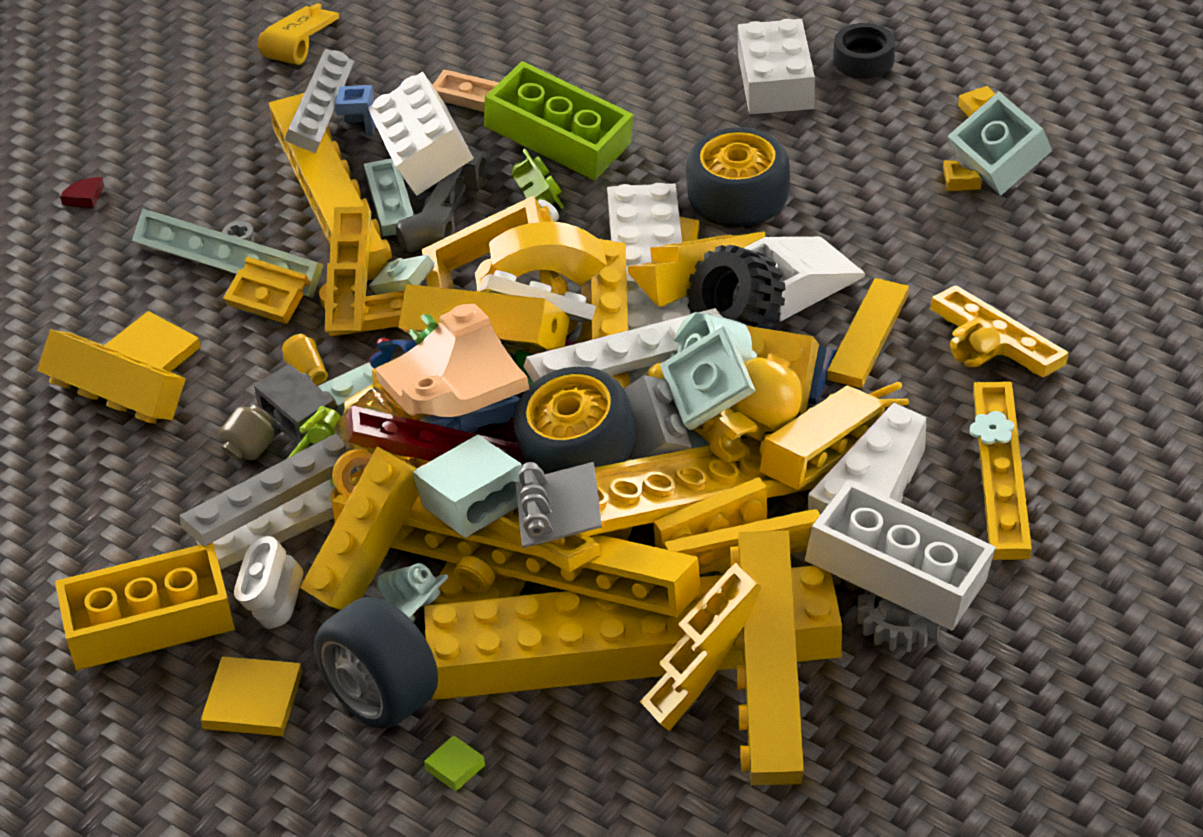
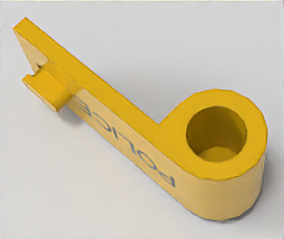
M319 3L311 7L305 6L269 26L262 32L258 38V49L264 58L301 65L308 54L309 36L338 20L339 13L323 10Z

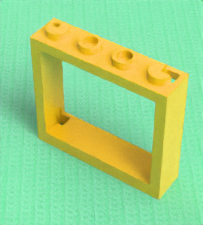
M533 195L422 249V255H429L436 263L435 267L426 276L427 286L454 289L452 270L489 253V242L512 228L535 222H554L550 216L549 208L547 206L541 207ZM538 270L541 283L551 286L552 293L564 296L565 292H570L561 273L551 270Z

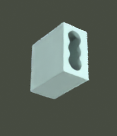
M480 435L472 437L412 472L422 506L464 538L518 507L516 482L520 481L518 474L522 469V464Z

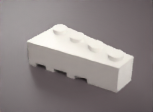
M893 403L808 494V510L817 509L821 515L848 479L901 503L904 489L907 483H910L925 451L927 417Z

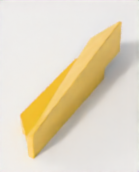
M765 232L733 236L722 235L650 247L651 262L628 266V274L657 306L663 307L687 295V289L691 287V282H689L690 275L695 274L696 268L694 266L697 262L704 261L705 253L708 251L715 252V247L721 245L726 247L728 245H735L744 248L764 238Z

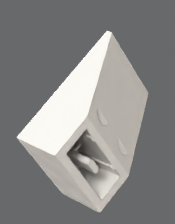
M764 237L744 247L773 259L776 262L775 267L781 269L783 276L780 281L785 282L786 290L782 292V297L785 298L784 306L780 305L778 311L781 313L778 319L780 322L865 277V272L822 237Z

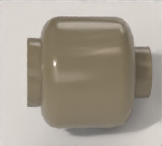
M251 405L250 408L245 406L238 407L219 430V435L224 442L221 447L222 450L236 461H240L242 457L251 461L257 460L275 438V431L272 427L275 424L274 420L268 413L256 405Z

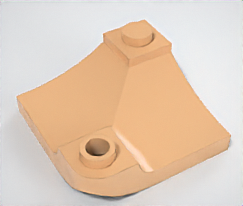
M474 303L459 305L453 308L451 312L440 315V324L422 342L399 358L375 369L378 382L401 408L410 415L461 416L529 390L527 376L513 361L490 324L489 317Z

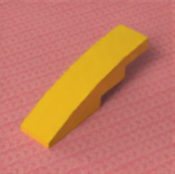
M369 206L334 207L333 235H331L330 263H327L326 333H362L370 247L371 210Z
M736 563L678 624L686 634L659 663L667 673L640 701L668 731L673 728L699 697L723 663L741 632L760 592L761 586Z

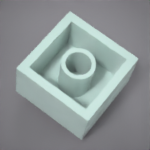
M1001 92L996 93L948 135L957 157L972 171L973 169L976 170L981 179L1000 196L1052 152L1043 128Z

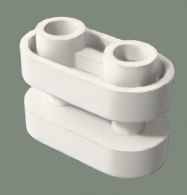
M271 536L262 537L252 543L244 555L234 589V596L247 610H252L253 616L263 627L272 629L282 626L290 619L294 610L303 578V569L292 556L286 555L285 549L275 538Z

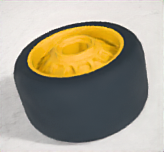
M746 127L725 128L704 136L695 143L687 157L686 179L689 201L698 214L720 225L742 227L755 225L770 219L783 208L789 195L790 164L784 146L770 134Z
M576 366L555 370L542 376L529 386V390L522 394L514 413V431L526 463H536L542 469L544 475L594 462L595 467L625 462L635 444L636 425L628 397L616 379L599 369Z

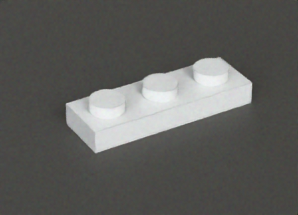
M495 271L494 275L489 274L483 277L479 292L544 298L570 315V320L580 323L591 321L596 307L595 305L585 303L586 297L580 294L565 292L564 296L552 293V287L547 284L530 281L529 285L516 282L515 275L503 271Z

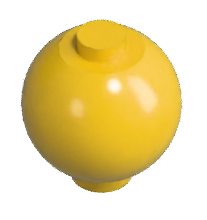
M769 354L767 359L757 357L744 362L756 392L729 407L734 413L742 412L756 424V432H746L742 436L757 442H761L765 432H776L793 421L802 404L801 383L796 373L788 368L790 362L773 354Z

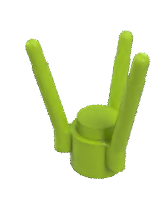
M320 406L317 412L300 427V433H306V435L289 457L305 450L311 442L316 444L341 431L343 420L339 413L333 409ZM333 478L330 479V484L332 486H334Z

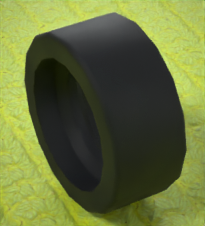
M857 23L842 28L835 35L833 62L837 70L844 75L858 79H870L887 73L893 67L895 38L892 32L885 27L874 23ZM857 48H871L878 51L863 54L852 52L851 50Z

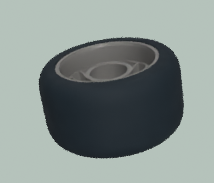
M376 597L360 598L329 618L320 626L316 633L314 652L324 680L340 703L363 723L376 728L393 727L401 723L433 697L438 685V669L433 653L416 625L392 603Z

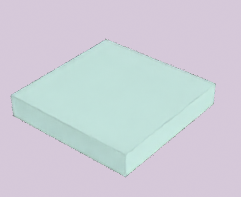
M724 325L660 364L664 377L669 383L683 424L689 430L695 429L756 392L733 336Z

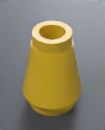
M296 334L285 341L282 346L283 360L287 364H291L300 373L308 374L316 386L323 384L328 378V373L325 370L315 341L305 334Z

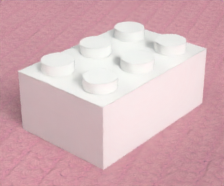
M783 19L771 22L754 21L748 24H738V57L749 115L815 109V76L802 19Z

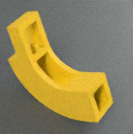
M535 222L512 228L489 242L491 258L483 261L475 272L477 291L479 292L482 278L489 274L494 275L495 271L507 272L515 275L517 278L535 270H551L563 274L582 287L607 265L603 242L579 227L560 222Z

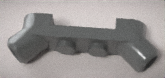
M469 148L474 159L436 183L432 194L426 197L424 209L421 213L398 221L396 234L399 244L404 251L413 253L456 233L453 212L465 189L479 191L488 167V156L485 151Z

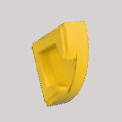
M943 160V172L947 191L981 189L982 179L976 170L973 169L971 171L961 167V163L958 161Z

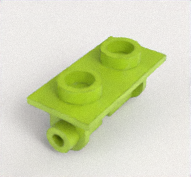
M523 149L527 159L513 166V179L517 182L526 198L534 195L537 201L545 200L550 204L557 202L560 208L563 209L564 206L557 196L562 193V190L551 175L547 178L545 177L550 173L539 156L533 159L528 151Z

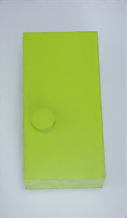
M523 61L485 96L484 127L594 181L631 144L634 114Z

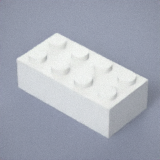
M423 72L417 76L405 79L400 87L389 94L381 95L368 108L395 167L416 196L474 159L446 105Z
M848 479L813 524L805 561L953 631L986 582L996 547Z

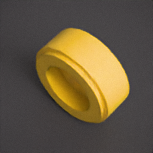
M463 556L453 570L456 580L464 588L474 593H486L495 581V573L490 566L474 556Z

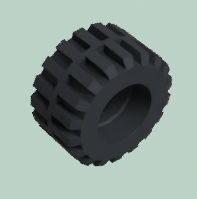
M721 245L715 247V252L708 251L705 253L704 261H698L694 266L696 272L694 275L691 274L689 278L691 287L687 289L686 297L690 298V302L687 306L692 313L716 308L723 318L743 323L746 326L771 330L773 328L772 321H778L781 315L778 312L780 305L784 306L785 298L782 297V292L786 290L785 282L780 281L783 274L781 269L775 267L776 262L764 254L735 245H728L727 247ZM739 283L738 296L733 304V293Z

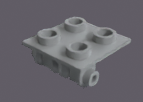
M528 462L522 466L518 474L520 481L516 482L523 548L602 528L594 462L545 475L542 469L534 462Z

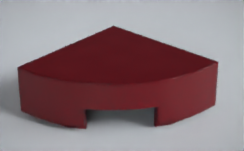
M87 178L71 184L60 195L62 205L94 208L104 188L103 178Z

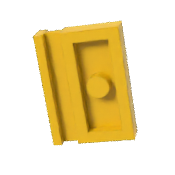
M246 257L244 268L242 270L239 269L223 297L226 304L288 324L303 297L302 291L304 287L310 284L307 275Z

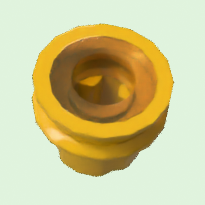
M355 449L346 452L338 458L333 468L332 478L334 486L340 494L349 499L360 479L354 477L351 481L350 472L357 466V469L363 473L373 454L366 450Z

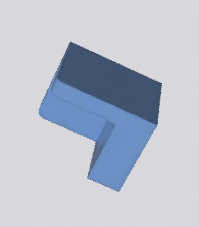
M372 85L340 86L335 101L336 114L343 115L346 123L364 122L366 135H374L376 127L368 110L375 101Z

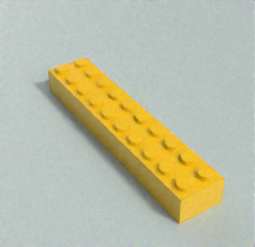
M815 565L791 568L797 662L842 657V622L832 574ZM723 575L700 577L701 593L678 617L571 591L424 606L426 641L433 653L438 669V685L432 700L664 676L667 671L659 664L660 661L686 634L678 624ZM734 643L718 670L735 669L736 664H744L743 650H735Z

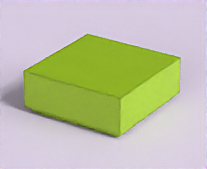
M453 735L424 761L427 772L456 792L485 766L483 755Z

